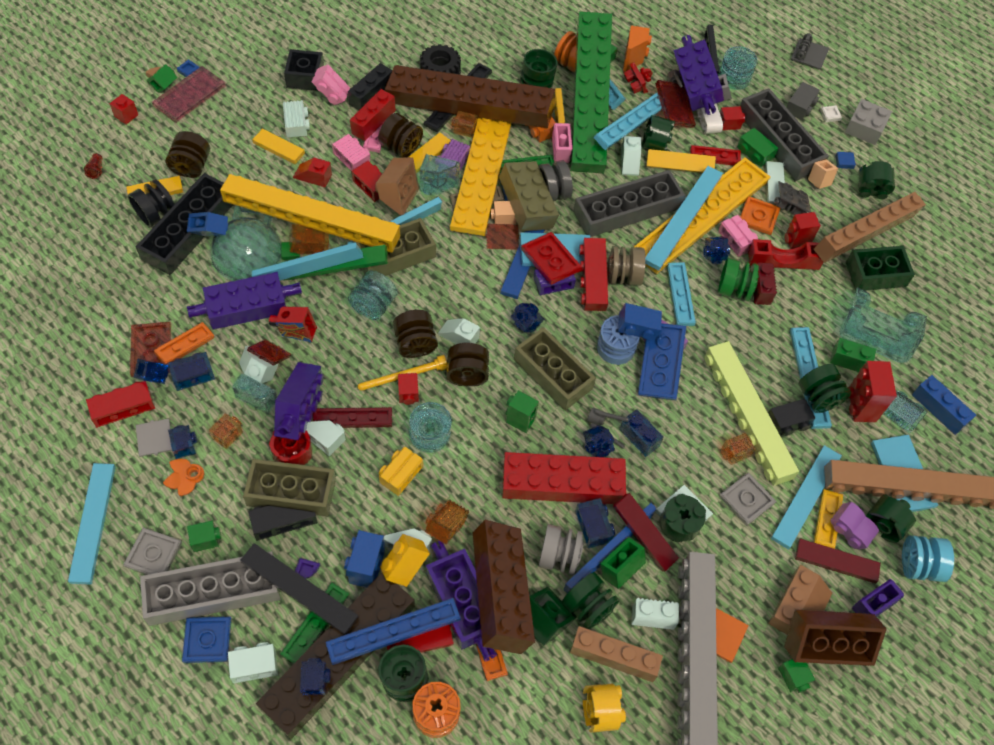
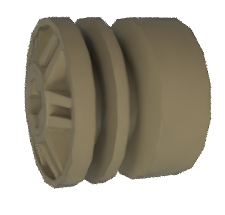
M612 246L607 267L609 283L615 284L618 276L619 285H622L625 277H627L629 285L641 286L645 274V249L642 247H631L629 255H626L625 247L622 246L619 252L617 246Z

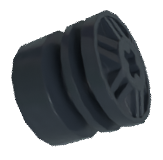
M157 179L150 181V185H144L146 194L141 189H136L128 194L132 208L148 227H152L160 221L159 213L164 216L175 205L167 189Z

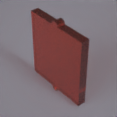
M487 225V234L485 236L487 238V249H518V239H520L518 225Z
M266 339L247 349V351L256 355L259 359H263L273 366L291 356V353Z

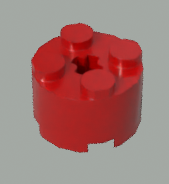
M307 430L301 434L299 440L276 437L273 431L269 446L275 462L305 465L312 457V444Z

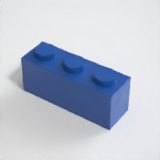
M933 375L921 383L912 394L917 401L954 435L959 433L976 416L971 409Z

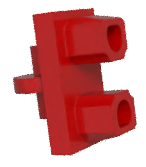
M631 63V69L624 72L626 81L630 82L636 79V81L630 84L634 94L640 91L648 93L645 81H651L653 72L651 69H645L644 67L639 71L635 63Z

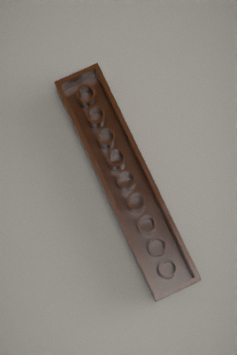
M399 65L394 66L385 88L386 92L395 96L396 105L548 128L556 104L555 89Z

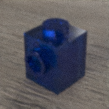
M138 358L133 378L165 384L169 365Z
M180 425L168 430L172 452L176 459L196 454L194 444L198 443L196 432H191L189 425Z
M310 658L308 662H302L300 680L302 695H326V683H330L331 670L327 669L325 661L319 658Z

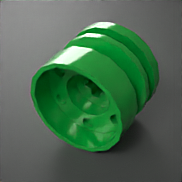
M727 257L720 277L718 294L730 297L733 291L737 290V299H740L744 292V301H749L757 286L759 265L753 263L749 271L750 263L746 261L743 268L740 269V260Z

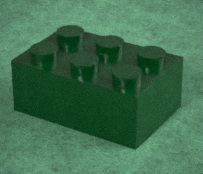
M904 245L852 250L846 261L856 291L907 287L915 275Z

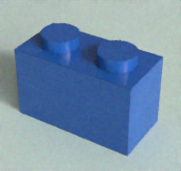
M211 212L189 214L187 232L202 236L226 235L228 230L227 216Z
M625 303L619 312L618 332L642 337L647 340H655L661 331L662 311Z

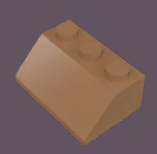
M413 157L393 158L375 185L379 199L399 215H404L419 190Z
M800 565L794 571L768 624L788 635L795 609L824 611L832 595L831 590L820 575Z

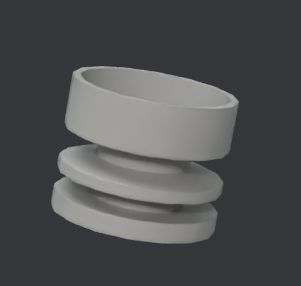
M548 524L539 567L552 570L556 561L560 562V572H564L565 565L570 564L568 574L574 575L576 568L580 564L583 551V532L577 531L574 540L571 539L572 529L568 530L566 537H561V527Z

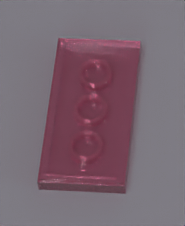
M201 66L152 101V104L156 109L177 123L226 85L223 80Z

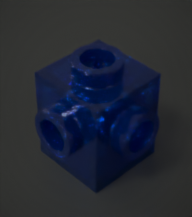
M723 236L705 238V246L703 247L704 257L712 264H721L730 255L728 239Z
M532 303L519 304L511 315L516 327L524 332H534L545 320L538 312V307Z
M599 424L583 432L586 441L585 449L588 454L595 457H607L609 453L615 451L613 445L614 438L609 429Z

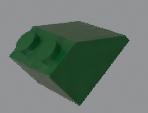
M549 587L529 596L534 637L543 646L553 641L577 618Z

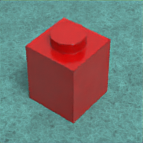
M123 94L109 103L114 117L126 125L139 115L134 101Z
M741 106L721 107L722 130L741 129L742 124L745 122V114L742 113Z
M417 373L398 374L399 403L411 405L419 402Z

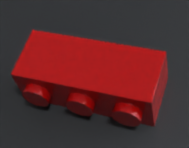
M382 89L379 90L350 119L351 133L366 141L396 111L395 96Z
M146 380L86 399L91 420L96 428L156 409Z

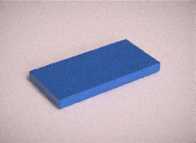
M661 323V331L655 340L646 339L638 396L677 401L686 326Z

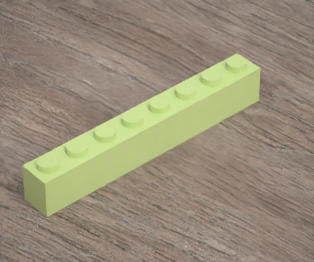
M727 341L709 347L705 355V362L707 366L711 367L714 380L719 382L723 397H727L731 412L737 416L738 425L741 430H744L748 445L753 447L757 462L762 464L766 479L771 481L773 486L793 480L799 473V470L730 342Z

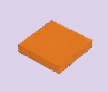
M749 196L740 218L747 222L748 228L771 235L780 207Z
M716 608V654L720 658L732 663L749 625Z

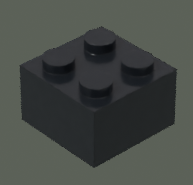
M290 49L284 71L286 88L318 91L312 80L316 70L324 66L323 52Z

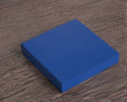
M186 618L182 662H228L232 618Z

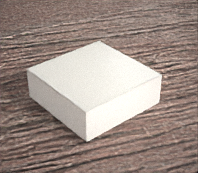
M837 105L821 107L820 112L825 122L841 121L842 116Z

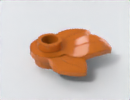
M187 459L172 460L169 463L174 473L167 477L163 484L170 489H178V495L184 496L194 490L196 483H199L204 478L205 473L200 465L191 464ZM193 472L198 473L196 476L191 477V474Z

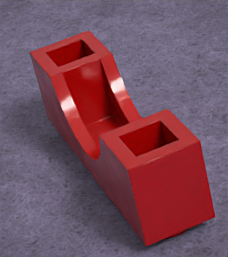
M753 239L748 250L750 266L753 263H771L775 268L820 270L824 262L814 250L819 244L817 242H806L794 249H779L772 244L771 240Z

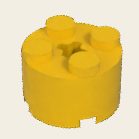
M613 683L586 685L583 694L587 693V700H583V712L586 726H591L589 732L619 730L621 723L626 721L625 710L621 708L622 690L620 685L615 686Z

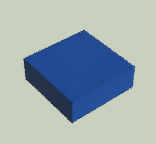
M189 59L176 68L177 72L187 79H191L201 71L200 67Z
M854 152L836 153L837 168H855Z

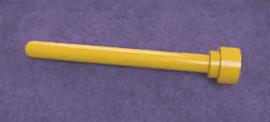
M445 355L437 356L433 362L359 383L357 388L363 391L398 380V374H420L434 369L436 371L447 370L448 364Z

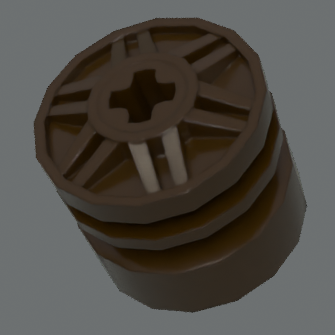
M393 113L383 123L379 131L378 141L382 146L393 150L400 157L408 158L419 147L423 137V129L401 114Z
M189 131L179 132L175 135L167 154L166 165L179 176L197 178L201 175L211 149L206 139L196 133Z
M417 309L409 310L399 314L393 320V329L401 356L406 358L426 356L438 347L432 317L429 312Z

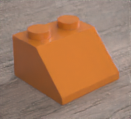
M630 27L625 52L624 72L631 69V63L634 62L638 66L644 62V57H648L649 47L647 45L651 44L652 35H649L650 28Z

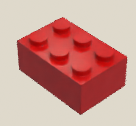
M866 361L848 387L851 391L849 413L853 415L854 422H877L897 397L890 361Z

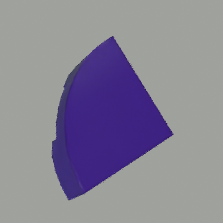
M300 558L295 572L307 579L313 576L312 574H315L321 565L320 563Z

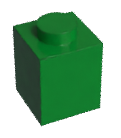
M165 64L151 75L147 82L160 93L177 76L174 70Z
M213 520L187 526L189 543L193 552L219 547L218 540L222 539L220 527L215 526Z
M791 659L778 667L790 692L797 690L798 693H802L810 689V684L815 681L807 663L794 662Z

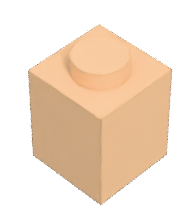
M827 159L815 162L808 180L819 189L831 186L838 168Z
M494 201V208L491 209L490 216L491 219H494L495 225L516 224L515 214L510 201Z

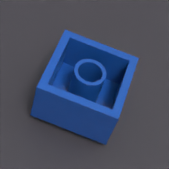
M359 530L357 537L352 539L350 549H353L351 557L347 556L344 569L347 570L346 576H348L349 584L368 588L378 577L385 554V542L383 535Z

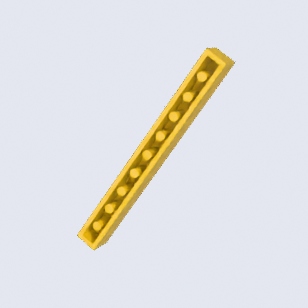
M229 174L220 189L224 202L371 247L386 245L387 251L393 253L400 238V225L394 222L384 221L374 216L371 217L358 211H351L341 206L331 205L325 201H318L308 196L298 195L291 191L278 189L275 186H268L241 176Z

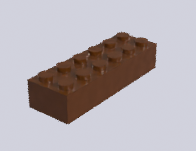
M485 519L472 532L482 646L522 654L535 643L521 529Z

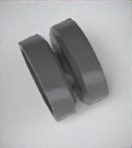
M564 160L555 161L552 166L548 163L539 165L553 202L557 198L563 200L572 197V177Z

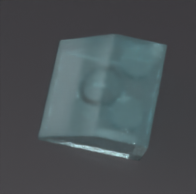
M426 154L420 168V192H424L427 195H439L458 187L460 162Z

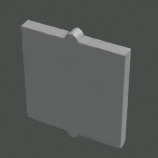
M169 419L151 420L149 423L136 425L139 457L152 454L158 455L159 453L173 450Z

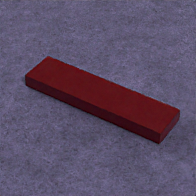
M392 407L317 408L316 412H313V422L330 420L334 424H339L342 428L392 427Z
M626 493L613 505V508L662 572L667 571L679 557L630 493Z
M804 539L798 540L795 560L875 584L879 581L880 562Z

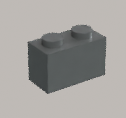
M802 82L789 100L786 108L794 117L803 120L805 115H810L813 109L811 106H816L820 98L818 97L820 90Z

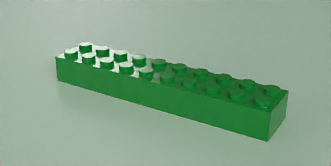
M579 11L572 122L573 150L570 171L604 174L607 165V150H604L594 137L597 133L608 127L612 14Z

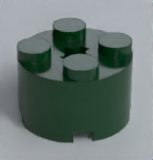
M651 115L646 126V133L644 132L642 148L666 151L667 143L670 144L673 134L670 131L673 130L675 121Z
M875 161L872 162V165L866 167L865 164L859 169V192L861 197L877 196L878 199L883 200L894 191L895 173L894 167L892 168L891 164Z
M678 494L667 502L660 516L663 533L675 542L693 540L705 523L706 509L697 499L685 494Z
M883 494L866 515L882 533L881 537L891 543H898L899 540H902L916 522L915 516L910 510L911 506L907 501L903 499L897 500L886 494Z

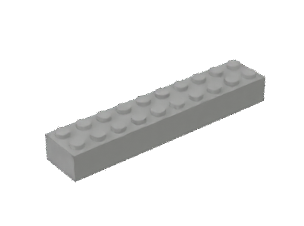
M689 552L686 559H683L682 566L678 568V578L682 579V585L678 588V599H681V606H679L681 627L678 629V640L681 641V649L678 650V662H681V670L678 671L677 680L678 684H681V693H678L677 704L681 707V715H678L677 727L681 729V738H678L677 745H718L715 554Z

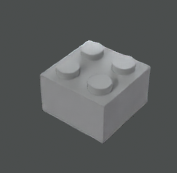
M861 99L845 133L876 145L892 111Z

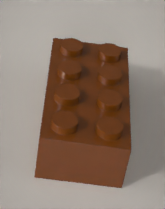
M795 609L784 647L794 662L875 666L887 628L875 614Z

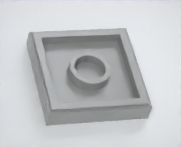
M749 472L719 495L723 502L746 526L777 502Z
M143 527L123 566L145 575L168 571L182 545V541Z

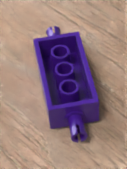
M686 35L688 40L683 36L681 41L684 47L673 51L691 110L694 111L704 107L707 115H711L710 109L712 114L716 112L714 104L724 101V96L705 40L693 43L690 35Z
M278 272L203 287L204 303L187 306L189 318L207 314L212 330L269 318L271 315L278 316L280 308L286 307L284 299L288 296L302 294L300 282L286 286L281 285Z
M297 363L275 400L274 436L299 440L301 434L306 432L307 423L311 422L312 414L316 412L318 402L322 400L323 391H320V386L323 383L324 374H321V366Z
M443 540L438 541L439 545L436 542L433 543L431 548L435 553L437 561L426 565V575L439 603L454 598L461 620L450 624V627L461 650L477 644L484 661L490 660L489 657L493 659L497 656L495 650L482 646L476 570L466 550L462 549L449 555Z

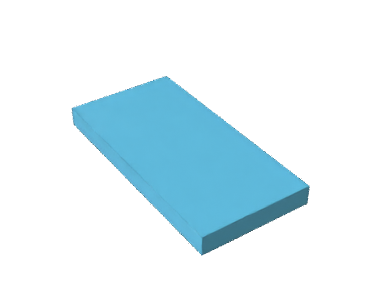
M520 232V249L521 245L547 233ZM554 234L580 264L582 255H579V245L583 244L584 238H590V235ZM521 250L522 266H535Z
M909 435L873 440L871 442L879 465L923 469ZM906 496L901 498L910 504L912 512L939 506L938 503H933L931 499L927 498L921 501L911 500V497Z

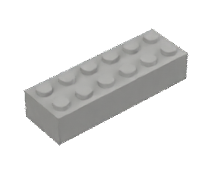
M242 557L140 576L143 619L149 626L281 600L280 590L241 563L240 559Z

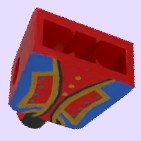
M281 307L278 316L271 315L269 318V325L278 327L282 336L312 343L317 325L308 307Z

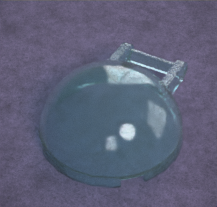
M235 206L232 220L228 222L226 235L214 236L210 246L212 266L215 267L221 276L231 281L252 277L253 270L280 263L282 259L280 237L270 226L273 216L264 214V222L251 217H241L242 212L263 213Z

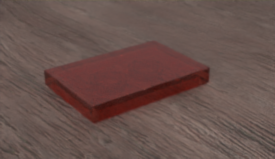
M658 80L655 85L665 118L675 121L674 125L694 128L696 123L684 86L681 88L677 83Z
M171 322L131 325V377L171 373V364L165 367L154 354L155 349L171 340Z

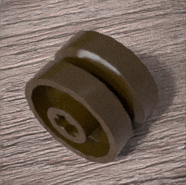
M459 343L448 349L446 378L449 382L458 386L475 387L488 381L489 351L487 348L475 343Z

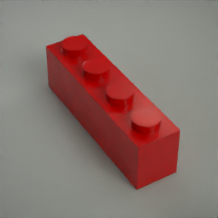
M584 238L583 244L579 245V255H582V261H580L582 270L580 272H583V277L580 278V288H583L581 305H584V311H606L608 307L606 238Z

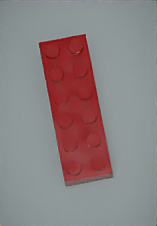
M505 452L502 490V498L615 504L626 494V459L514 452Z

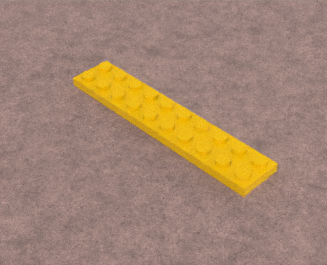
M478 117L450 224V231L485 236L512 125L511 122Z
M744 157L722 175L661 269L658 271L647 264L645 266L657 275L668 263L674 261L744 203L749 196L751 197L762 188L771 177ZM673 216L634 247L644 248L646 257Z

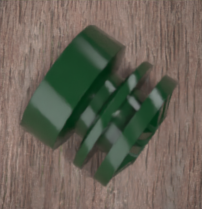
M543 49L528 51L524 55L520 83L552 88L558 62L556 57L551 52Z
M835 364L819 366L805 374L798 382L803 394L809 397L808 402L812 405L814 413H824L832 410L851 396V391L846 387L845 381H839L841 374Z
M596 572L590 573L578 582L562 600V603L571 613L582 610L577 620L582 622L587 619L583 624V627L586 629H591L602 623L610 616L620 601L616 595L609 599L613 593L611 589L600 592L605 582Z
M394 646L386 651L380 659L378 667L380 680L388 696L395 701H413L417 691L422 686L428 684L429 677L425 659L421 652L413 646ZM404 673H408L406 680L401 678L404 676Z

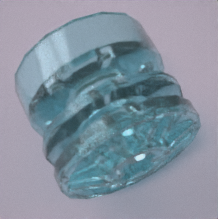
M742 46L729 48L723 57L718 76L726 74L729 88L732 90L745 89L750 85L758 62L757 56L753 51Z
M370 270L363 275L358 285L351 291L348 301L359 314L376 321L380 320L386 312L387 306L391 305L398 295V291L389 278L379 272Z
M436 402L420 404L413 410L410 415L409 437L416 449L425 453H434L442 450L448 444L452 423L449 411L443 405Z

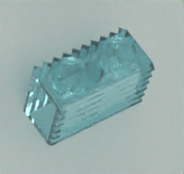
M243 373L232 386L236 399L239 398V400L246 402V404L249 403V406L252 405L256 409L259 408V411L262 410V412L268 414L275 405V400L277 399L276 390Z
M896 389L897 397L883 415L910 434L928 412L924 410L921 404L913 402L904 392Z

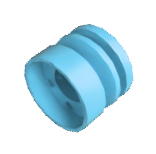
M909 535L905 539L902 548V565L906 578L925 580L927 578L930 581L947 582L954 568V551L951 542L944 538L930 537L927 539L922 536Z

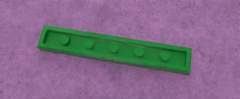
M379 245L361 248L363 252V258L284 280L388 264L387 246Z

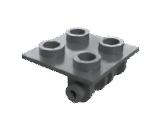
M807 33L803 36V39L799 38L791 60L821 70L829 48L813 43L812 34Z
M778 181L780 197H776L774 200L777 207L785 208V211L789 210V213L794 215L811 212L806 192L798 191L790 184Z

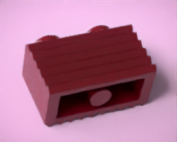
M756 263L759 265V277L756 289L753 292L754 304L771 305L777 294L774 265L771 263Z

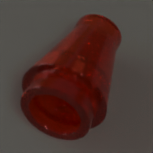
M93 154L84 166V172L88 178L97 179L102 175L103 158L100 154Z

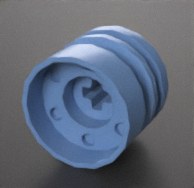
M619 315L609 317L604 321L597 342V351L604 361L616 365L625 364L633 358L640 339L638 336L618 332Z

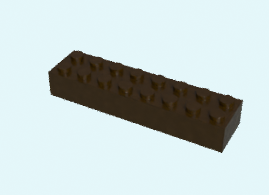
M381 573L348 607L359 618L347 634L410 613L415 607V599L398 584L387 581L383 573ZM332 626L314 642L256 703L259 710L290 740L372 654V652L332 665L326 642L344 636Z

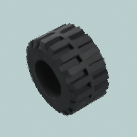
M438 44V46L432 45L431 48L427 47L422 52V55H420V69L460 75L461 57L453 47H448V45L442 46L441 44Z

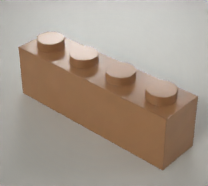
M580 626L577 629L570 651L571 654L650 682H654L657 678L663 655Z

